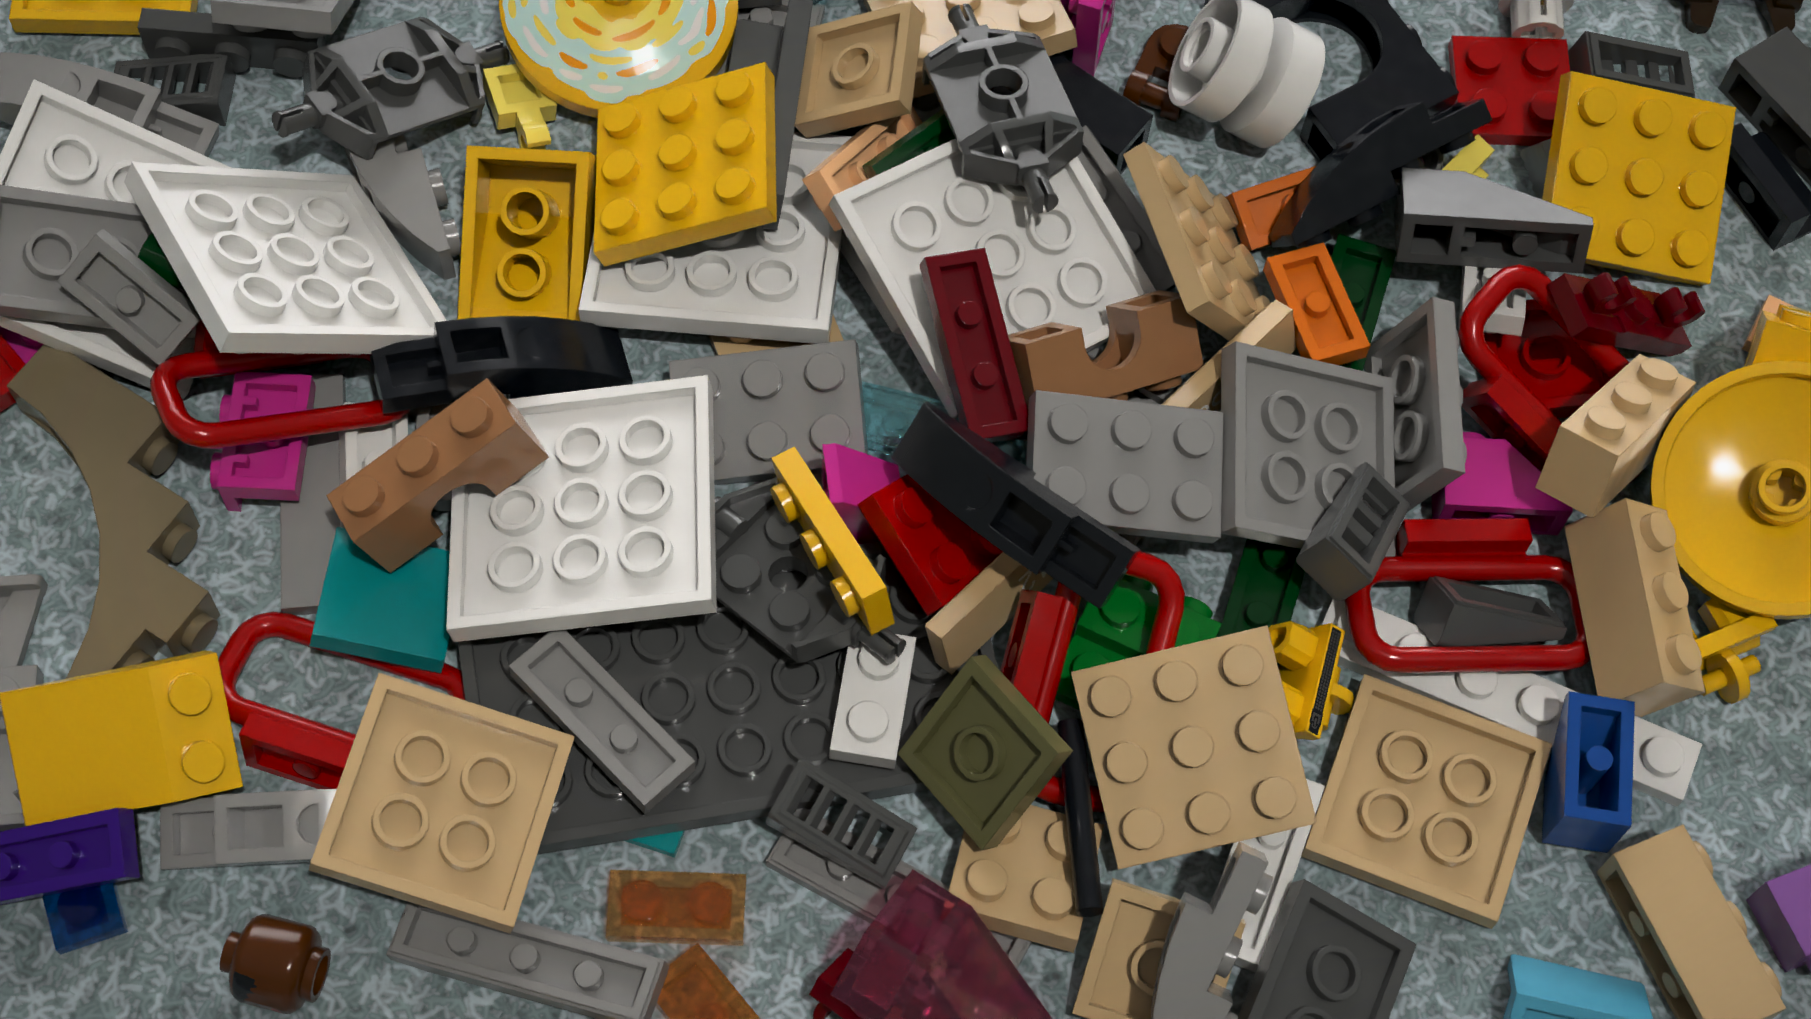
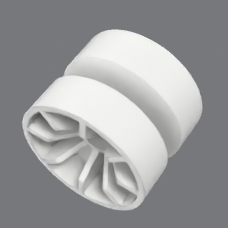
M1210 0L1189 26L1174 57L1168 81L1170 101L1175 106L1207 122L1220 121L1225 131L1258 148H1269L1279 143L1293 130L1309 107L1322 77L1325 64V45L1319 35L1284 17L1273 19L1272 13L1268 8L1253 0Z

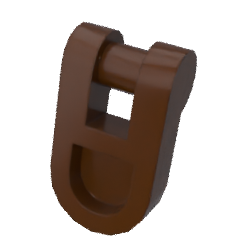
M1170 24L1155 30L1148 39L1135 70L1129 76L1123 96L1138 106L1144 104L1161 111L1160 117L1177 123L1183 109L1175 106L1170 101L1168 88L1151 82L1153 77L1169 81L1174 57L1189 28L1185 25Z

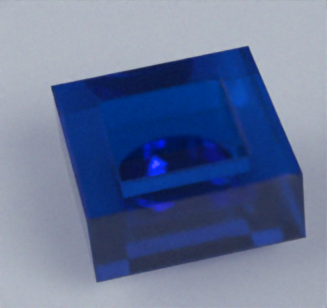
M116 883L42 897L55 950L60 955L128 932Z

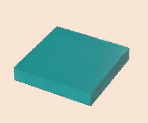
M337 527L309 646L441 673L450 637L446 630L450 551L427 546L392 573H389L352 541L345 528Z

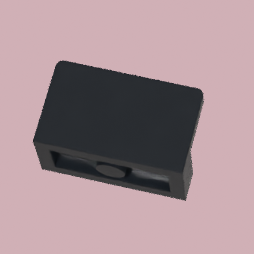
M1741 122L1734 125L1725 188L1773 251L1811 233V191L1766 133L1759 132L1751 136Z

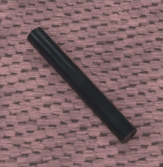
M1069 718L1057 723V733L1073 750L1061 765L1075 908L1076 915L1080 917H1094L1103 913V901L1084 726L1082 720Z

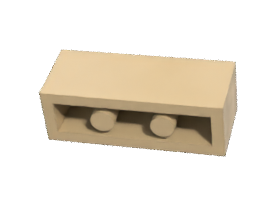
M1642 354L1637 355L1560 425L1535 488L1593 519L1655 458L1659 442L1676 412L1690 398L1696 382L1679 374L1673 365L1664 360L1648 358Z
M1624 498L1603 508L1593 519L1585 516L1564 526L1597 696L1635 702L1634 716L1643 717L1705 693L1700 670L1702 656L1693 637L1687 608L1689 602L1688 590L1681 579L1674 547L1676 534L1668 518L1667 510Z
M1684 824L1613 853L1598 869L1597 874L1676 1019H1773L1786 1009L1781 999L1782 990L1776 974L1768 964L1760 962L1746 937L1747 926L1740 910L1734 903L1726 901L1713 878V866L1707 851L1699 842L1691 839Z

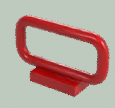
M1517 264L1504 267L1489 278L1468 303L1460 318L1458 335L1462 353L1470 365L1483 377L1481 380L1470 382L1463 390L1462 408L1492 439H1506L1537 469L1542 471L1562 422L1489 348L1484 338V326L1505 298L1513 290L1519 289L1527 292L1569 336L1570 334L1549 290L1548 284L1552 281L1534 267ZM1572 339L1610 379L1630 363L1614 346Z
M202 320L196 326L194 352L170 357L156 367L150 379L151 395L165 427L171 435L183 443L202 449H220L381 426L400 420L411 410L383 414L380 400L222 422H202L196 420L187 412L177 389V384L180 381L199 377L203 379L234 375L238 372H257L323 363V361L346 358H361L370 361V354L220 353Z
M1528 518L1404 519L1395 536L1396 556H1385L1372 583L1344 600L1350 635L1357 651L1369 663L1385 671L1397 673L1566 671L1580 668L1590 661L1572 563L1560 557L1526 554L1533 541ZM1434 576L1457 581H1552L1560 585L1567 593L1575 624L1576 638L1572 643L1564 645L1391 646L1380 638L1376 630L1370 590L1376 583L1428 581L1429 577Z
M1139 551L1125 575L1152 583L1159 596L1158 607L1146 654L1175 647L1184 612L1185 592L1179 575L1166 561L1152 554ZM1059 581L1055 595L1021 589L1000 670L1048 724L1081 601V596ZM1053 776L1037 797L1046 802L1065 807L1062 778ZM1090 786L1093 812L1103 813L1104 808L1098 786Z
M274 611L255 615L238 626L218 658L230 721L243 726L239 737L246 766L317 789H337L356 734L248 700L237 693L235 686L253 649L259 642L267 638L276 637L311 647L309 645L315 621L289 613ZM311 647L439 688L450 696L465 700L462 671L450 664L444 663L442 672L437 673Z

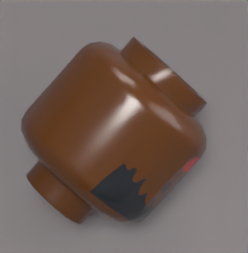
M261 914L252 918L242 933L232 931L229 934L220 958V971L229 974L230 992L237 1001L282 1014H291L299 1010L306 1001L313 1003L320 996L330 967L331 951L329 948L322 947L321 936L315 927L269 914Z

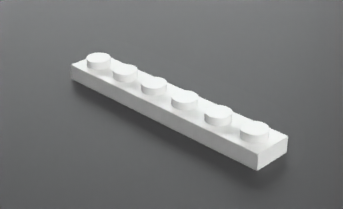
M1332 598L1322 625L1332 623L1345 631L1338 665L1552 743V747L1565 696L1569 691L1576 692L1528 671L1397 673L1385 671L1369 663L1357 651L1350 635L1344 600L1337 601ZM1372 607L1376 630L1384 642L1397 647L1436 646L1433 645L1417 625ZM1634 716L1633 789L1678 807L1684 800L1702 743Z

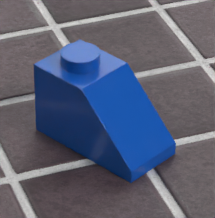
M1571 691L1566 694L1544 780L1542 843L1608 853L1631 828L1635 702Z

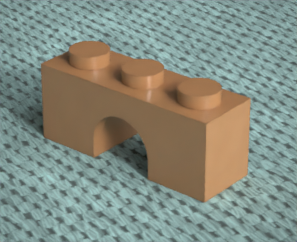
M1158 290L1107 305L1106 310L1110 328L1109 339L1103 352L1094 360H1091L1087 354L1081 327L1050 322L1009 334L1008 337L1027 409L1029 410V397L1035 390L1127 401V392L1145 387V390L1158 391L1180 385L1182 383L1181 375L1197 371L1204 365L1196 319L1186 312L1180 294Z
M486 378L326 496L352 541L389 573H392L443 535L431 513L437 502L448 492L466 484L476 483L485 485L497 496L549 458V456L518 409Z

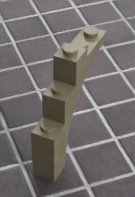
M43 344L7 384V387L21 412L55 438L79 467L90 489L99 530V584L88 631L65 679L155 661L153 657L158 652L170 658L188 654L190 651L193 653L202 651L211 642L217 631L218 622L216 619L220 616V613L209 591L168 565L171 561L179 563L188 556L197 541V530L200 525L187 500L150 477L151 474L157 476L164 473L171 466L177 455V444L180 440L171 435L165 427L155 405L74 354Z

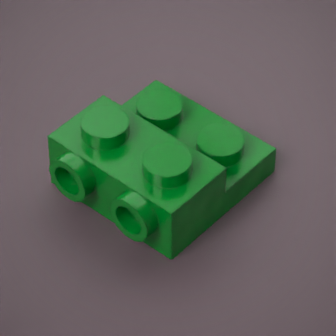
M1124 575L1104 607L1099 609L1090 602H1087L1068 647L1055 700L1080 711L1071 672L1146 654L1159 598L1157 594L1152 592V583L1140 578ZM1185 596L1184 612L1175 647L1218 636L1222 623L1211 619L1213 612L1202 601Z

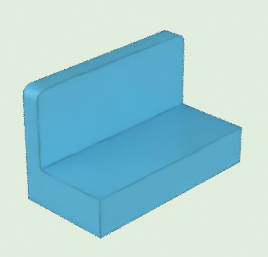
M1516 954L1510 956L1507 971L1511 993L1503 1019H1653L1645 986L1640 982Z

